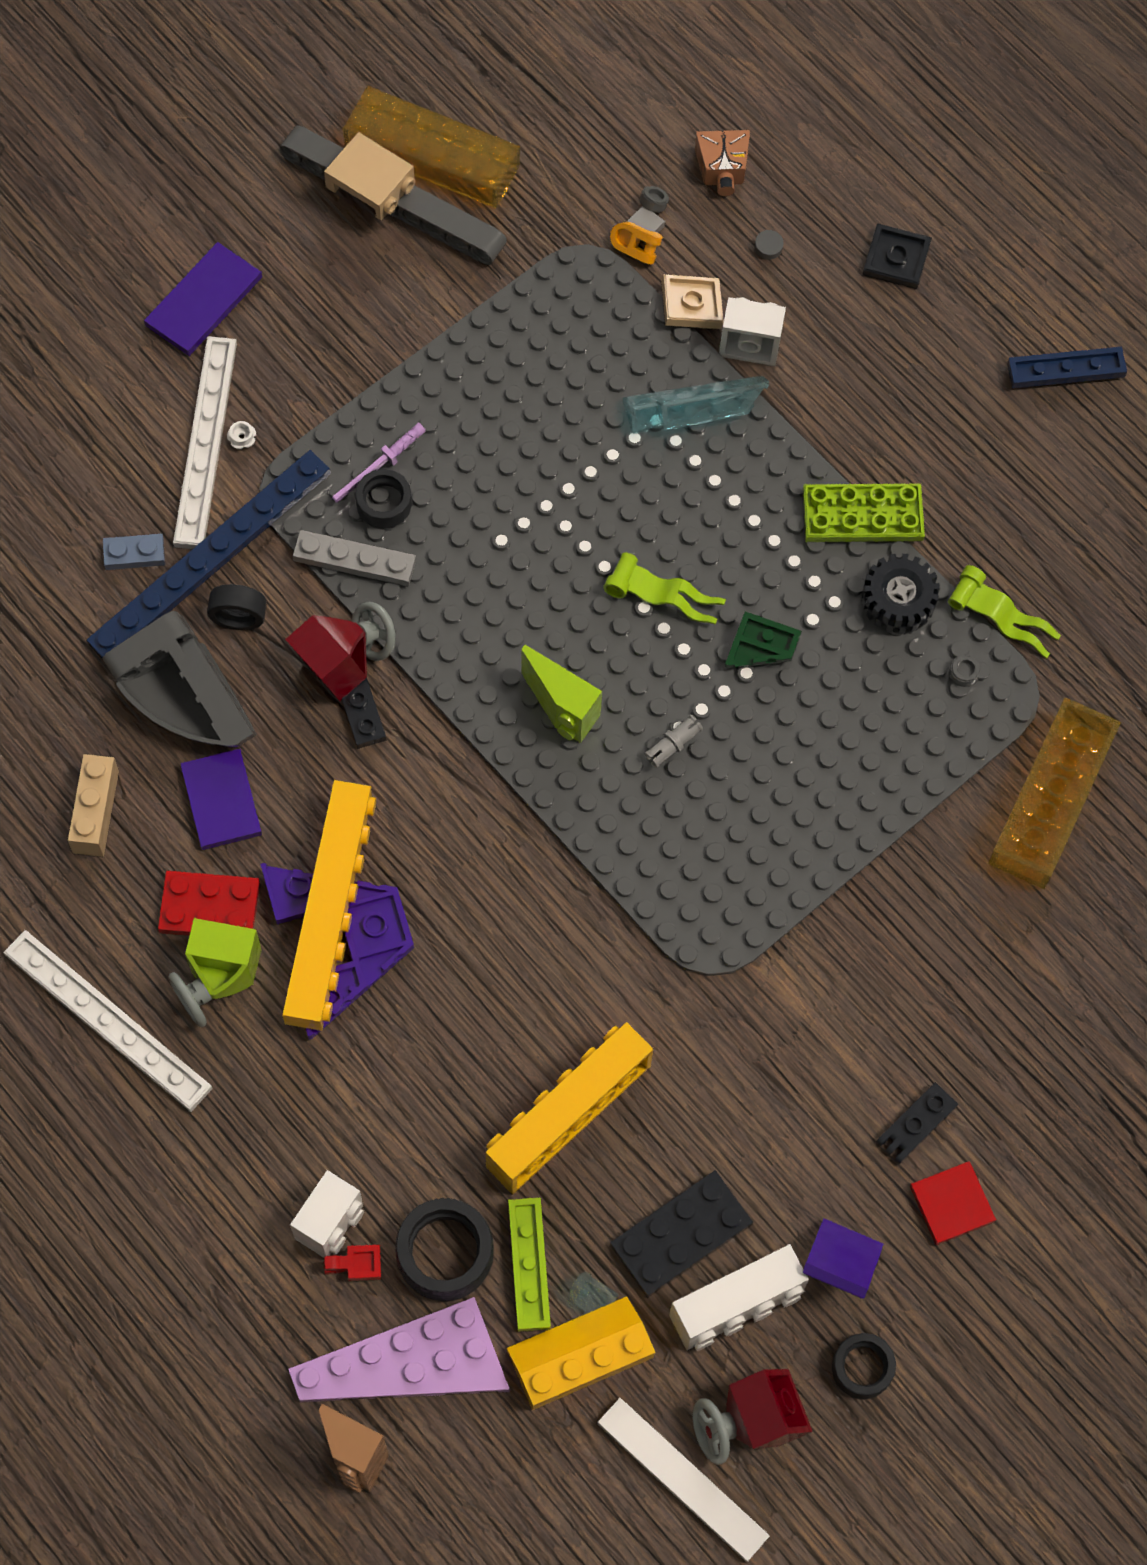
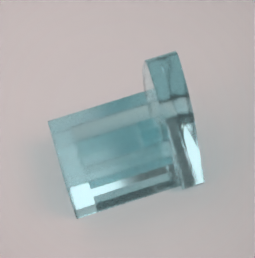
M586 1271L575 1280L568 1295L566 1306L571 1309L574 1306L587 1314L615 1302L619 1294L594 1279L593 1275Z

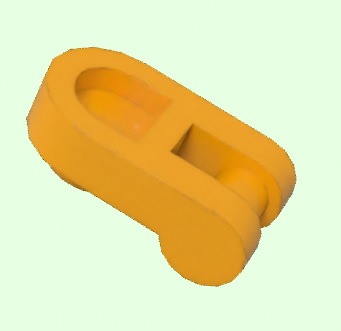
M622 222L612 228L610 239L612 245L617 250L641 262L654 264L656 259L655 250L661 244L662 235L648 231L631 222ZM640 240L646 242L644 249L638 247Z

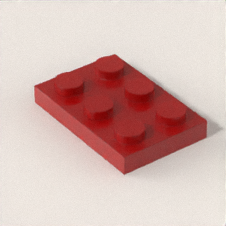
M166 870L158 925L159 933L190 936L194 918L254 929L260 887L259 878Z

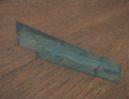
M756 376L623 397V404L633 434L660 424L661 428L667 431L749 414L755 406L754 401L764 388H768L769 381L764 376Z

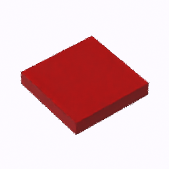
M970 1161L910 1185V1189L936 1246L996 1221Z

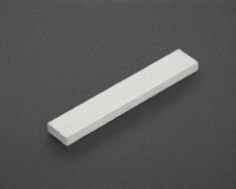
M621 1398L598 1421L597 1424L743 1560L748 1562L769 1538L770 1535Z

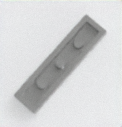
M300 530L293 553V561L409 586L416 563V555Z

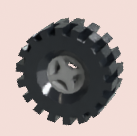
M902 553L901 559H897L896 554H891L887 562L883 557L878 560L877 566L873 564L870 568L862 590L863 610L868 609L866 616L869 620L874 617L876 618L875 625L878 628L884 624L887 626V632L892 633L893 628H899V634H905L908 627L911 632H914L918 629L919 624L923 627L927 624L928 619L932 617L939 598L940 586L939 583H936V573L929 574L931 566L927 562L921 566V558L916 556L912 561L908 560L909 554Z

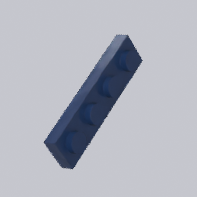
M1122 347L1010 357L1007 362L1012 388L1124 378L1127 374Z

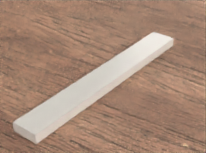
M207 336L173 544L175 548L194 549L206 538L237 347L236 339Z
M26 930L3 952L15 965L190 1112L212 1090V1086Z

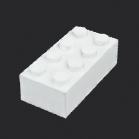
M789 1244L672 1302L669 1316L686 1350L695 1347L699 1351L713 1344V1338L723 1332L726 1336L738 1332L743 1328L742 1324L751 1318L757 1322L772 1314L771 1309L781 1303L784 1307L796 1303L801 1299L800 1295L805 1292L804 1289L809 1279L802 1272L803 1268Z

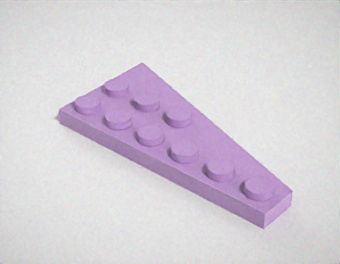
M475 1297L289 1369L300 1402L336 1401L354 1398L375 1399V1397L435 1396L452 1393L474 1394L491 1391L510 1392Z

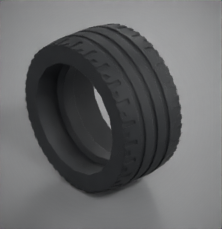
M436 1198L417 1206L404 1219L396 1237L395 1253L399 1271L406 1283L414 1291L428 1299L454 1301L471 1294L484 1282L493 1263L494 1243L488 1223L474 1207L457 1199ZM438 1220H455L465 1225L473 1233L477 1244V1254L472 1267L464 1275L452 1280H435L424 1275L416 1266L412 1255L413 1242L418 1232L427 1224Z

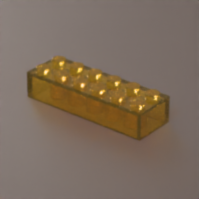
M368 85L343 127L345 147L360 132L413 165L414 176L496 209L520 167L519 145Z
M1064 697L988 864L1042 889L1046 888L1121 724L1120 721Z

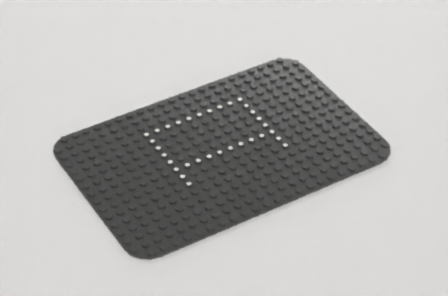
M589 244L566 246L544 257L282 451L266 468L260 485L261 492L306 452L311 450L330 468L331 474L271 525L272 529L294 552L300 530L416 555V563L409 586L309 564L305 565L352 616L355 609L364 602L377 603L387 611L395 629V645L389 656L661 952L687 971L706 976L731 974L754 962L1020 738L1036 715L1040 694L1036 675L1024 657L980 613L966 606L962 611L952 608L948 604V599L955 588L908 541L805 542L803 485L850 483L693 327L666 326L663 297L627 261L609 249ZM417 423H420L425 428L426 432L396 457L398 463L393 466L387 461L379 468L398 472L410 484L412 507L410 514L404 522L395 527L385 529L372 527L364 522L357 511L356 488L338 502L332 499L337 492L383 455L381 450L383 446L386 445L390 448ZM379 486L367 494V505L375 511H391L400 504L401 494L393 487ZM627 552L637 557V566L648 570L653 575L662 579H684L691 583L700 593L710 597L724 598L726 602L724 605L699 604L686 594L678 592L697 612L717 618L718 620L714 625L693 621L679 608L671 604H649L628 591L624 598L612 597L604 591L603 586L608 576L613 574L621 554ZM902 553L909 554L908 560L913 561L915 556L921 558L920 565L923 566L927 562L931 566L929 574L935 572L937 575L936 583H939L940 590L934 613L928 619L927 624L923 627L919 624L918 629L914 632H911L909 627L906 629L905 634H899V628H893L892 633L887 632L886 625L882 624L878 628L875 625L876 618L874 617L869 620L866 616L868 609L863 610V598L861 596L866 576L869 574L873 564L877 566L878 560L883 557L887 562L891 554H896L897 559H901ZM371 611L374 622L380 628L385 629L381 618ZM745 611L802 631L792 661L737 668L725 667ZM375 640L382 648H384L386 640ZM524 645L529 646L602 691L601 715L581 743L574 739L568 740L558 733L521 674V649ZM960 655L974 657L981 666L979 678L971 686H959L950 678L949 669L951 663ZM689 715H693L697 720L688 729H691L700 722L703 730L683 745L684 749L681 752L673 753L658 768L651 765L652 760L659 754H656L648 761L644 753L664 738L663 734L666 731L674 730Z

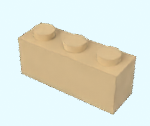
M83 755L68 836V843L73 854L104 857L119 773L114 757Z

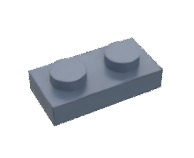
M163 534L103 538L105 570L165 565Z

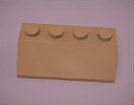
M322 1404L319 1408V1413L332 1457L337 1467L336 1470H338V1475H340L343 1481L342 1484L357 1493H360L362 1489L370 1492L389 1457L384 1436Z

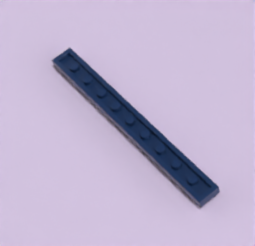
M311 450L306 452L87 639L88 645L103 658L111 649L161 616L169 613L331 474L330 468Z

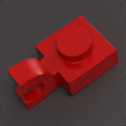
M380 1245L347 1246V1256H324V1274H337L348 1271V1281L381 1280Z

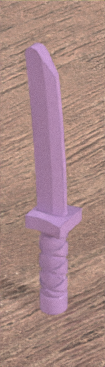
M417 423L390 448L386 445L381 448L383 455L337 492L332 499L335 502L343 499L357 487L358 482L364 475L373 470H378L387 461L393 466L398 463L396 457L418 439L419 436L425 433V428L420 423Z

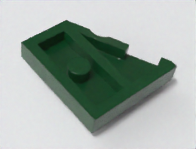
M745 611L725 667L737 668L792 661L802 631Z

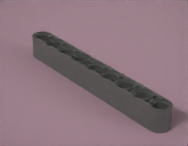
M298 125L292 129L279 147V151L285 159L324 180V171L344 149ZM415 185L410 193L404 194L400 198L396 209L390 214L485 265H491L507 243V238L497 228Z

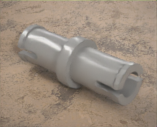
M689 715L674 730L666 731L663 734L664 738L644 753L648 761L656 754H659L652 760L651 765L658 768L673 753L681 752L684 749L683 745L703 730L700 722L691 729H688L697 720L693 715Z

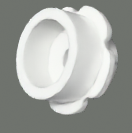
M245 421L235 422L227 433V439L231 441V445L236 449L249 448L255 442L256 431Z

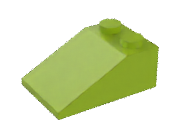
M524 645L521 649V674L558 733L568 740L574 739L581 743L601 715L602 691L529 646Z

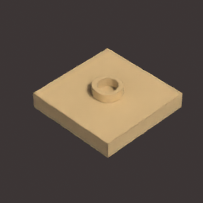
M663 274L662 291L666 326L722 329L724 320L719 278Z

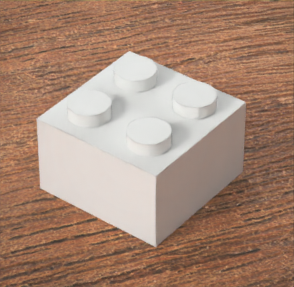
M728 297L719 354L725 358L776 366L786 307L770 302L759 303L746 298Z
M327 1170L290 1224L295 1240L323 1258L324 1256H330L331 1253L336 1255L346 1241L343 1235L349 1226L355 1227L364 1214V1210L361 1209L363 1202L360 1190Z

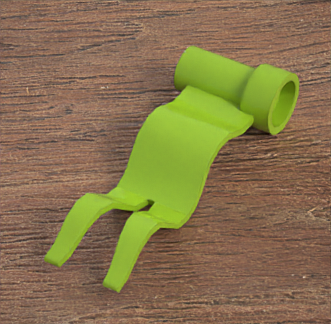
M627 552L621 554L613 574L608 576L603 586L604 591L612 597L624 598L628 591L649 604H671L679 608L693 621L714 625L718 620L717 618L697 612L678 592L686 594L699 604L724 605L726 602L724 598L710 597L700 593L691 583L684 579H662L653 575L648 570L637 566V557Z
M971 565L965 566L959 577L960 582L948 599V604L959 611H962L966 606L977 613L991 618L1003 635L1010 639L1030 644L1041 656L1047 659L1050 653L1044 648L1040 640L1032 633L1018 629L1013 624L1039 628L1056 640H1059L1061 635L1047 621L1021 613L1006 594L983 584L986 575L979 568Z

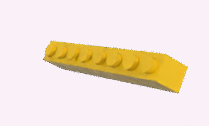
M334 780L283 1010V1019L286 1025L322 1031L324 1021H330L333 1003L329 1002L330 992H336L339 981V973L335 972L337 961H343L345 953V943L341 942L343 931L349 932L352 914L348 913L349 903H355L358 884H354L356 873L361 874L364 864V855H360L362 844H368L370 836V826H366L368 815L374 816L376 808V798L372 797L371 786Z

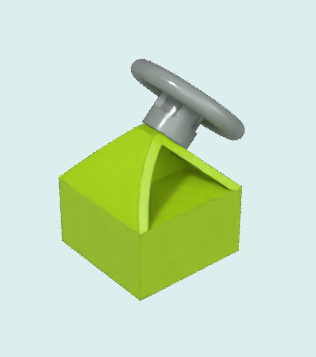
M194 918L185 955L196 980L186 985L175 972H171L168 975V979L179 1000L197 1026L205 1027L207 1024L206 1018L199 1006L212 999L236 994L253 985L262 950L257 930Z

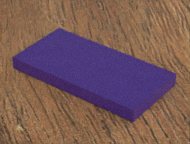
M217 242L144 320L145 326L190 356L262 278V272Z

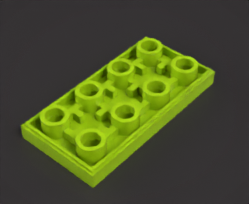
M921 484L803 485L805 542L924 541Z

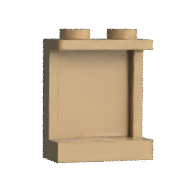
M360 132L354 136L324 171L326 188L335 193L341 187L374 208L376 218L382 220L387 214H391L396 209L400 198L404 194L410 193L415 185L413 165Z

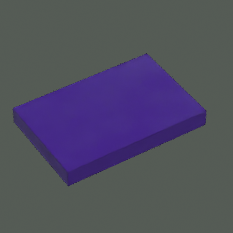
M240 749L180 763L202 850L262 835Z
M823 1218L802 1272L864 1299L884 1244Z

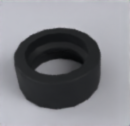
M389 469L373 470L364 475L357 484L355 498L358 514L364 522L372 527L382 529L395 527L404 522L410 514L412 507L410 484L398 472ZM389 486L400 492L401 502L398 507L391 511H375L367 505V494L376 487Z
M227 584L217 586L210 592L207 609L208 618L213 623L225 628L253 630L264 623L267 604L266 597L261 592L243 585Z
M859 1333L851 1335L840 1344L833 1356L831 1370L834 1381L844 1393L852 1398L866 1400L877 1397L889 1387L895 1376L896 1359L893 1350L885 1340L874 1334ZM868 1347L876 1351L881 1357L883 1373L874 1384L867 1386L858 1385L847 1376L844 1367L845 1359L853 1349Z

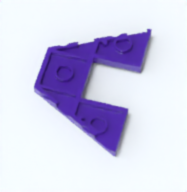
M266 863L260 864L276 923L281 924L303 918L313 874L304 873L299 869L288 870L267 866ZM360 880L354 882V884H358L355 903H349L348 913L352 914L349 932H344L352 962L336 966L335 972L339 973L336 992H330L329 1002L333 1003L332 1014L329 1022L324 1021L323 1029L414 949V943L397 887L387 885L376 886L370 882ZM306 1028L309 1040L321 1032L320 1030Z

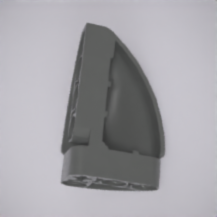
M171 611L161 616L103 656L104 663L116 680V685L123 695L139 711L162 727L194 741L224 747L241 746L257 735L207 646L198 642L197 636L185 617L177 611Z

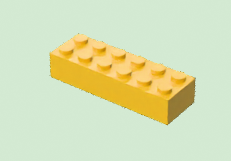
M627 1022L620 1028L614 1026L604 1036L603 1040L605 1042L598 1049L590 1048L581 1057L580 1061L582 1063L574 1071L569 1068L558 1078L557 1083L559 1085L551 1092L548 1090L542 1092L533 1102L535 1105L533 1109L527 1114L524 1111L518 1114L510 1123L512 1128L503 1136L500 1133L497 1134L486 1145L488 1149L486 1151V1168L512 1195L651 1067L653 1048Z

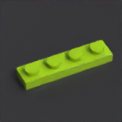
M541 1197L508 1200L518 1332L551 1329Z

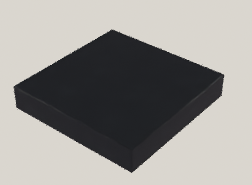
M877 223L862 275L918 289L932 237Z

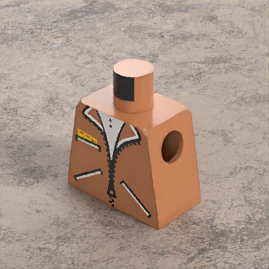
M750 130L696 132L695 152L703 182L706 185H717L718 194L721 196L732 195L735 191L734 185L744 183Z

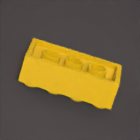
M624 1297L506 1348L532 1410L650 1360L656 1353L643 1322L628 1297Z

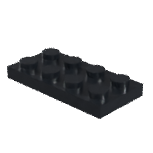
M714 1170L610 1242V1246L645 1296L649 1298L752 1226L753 1221L717 1171Z

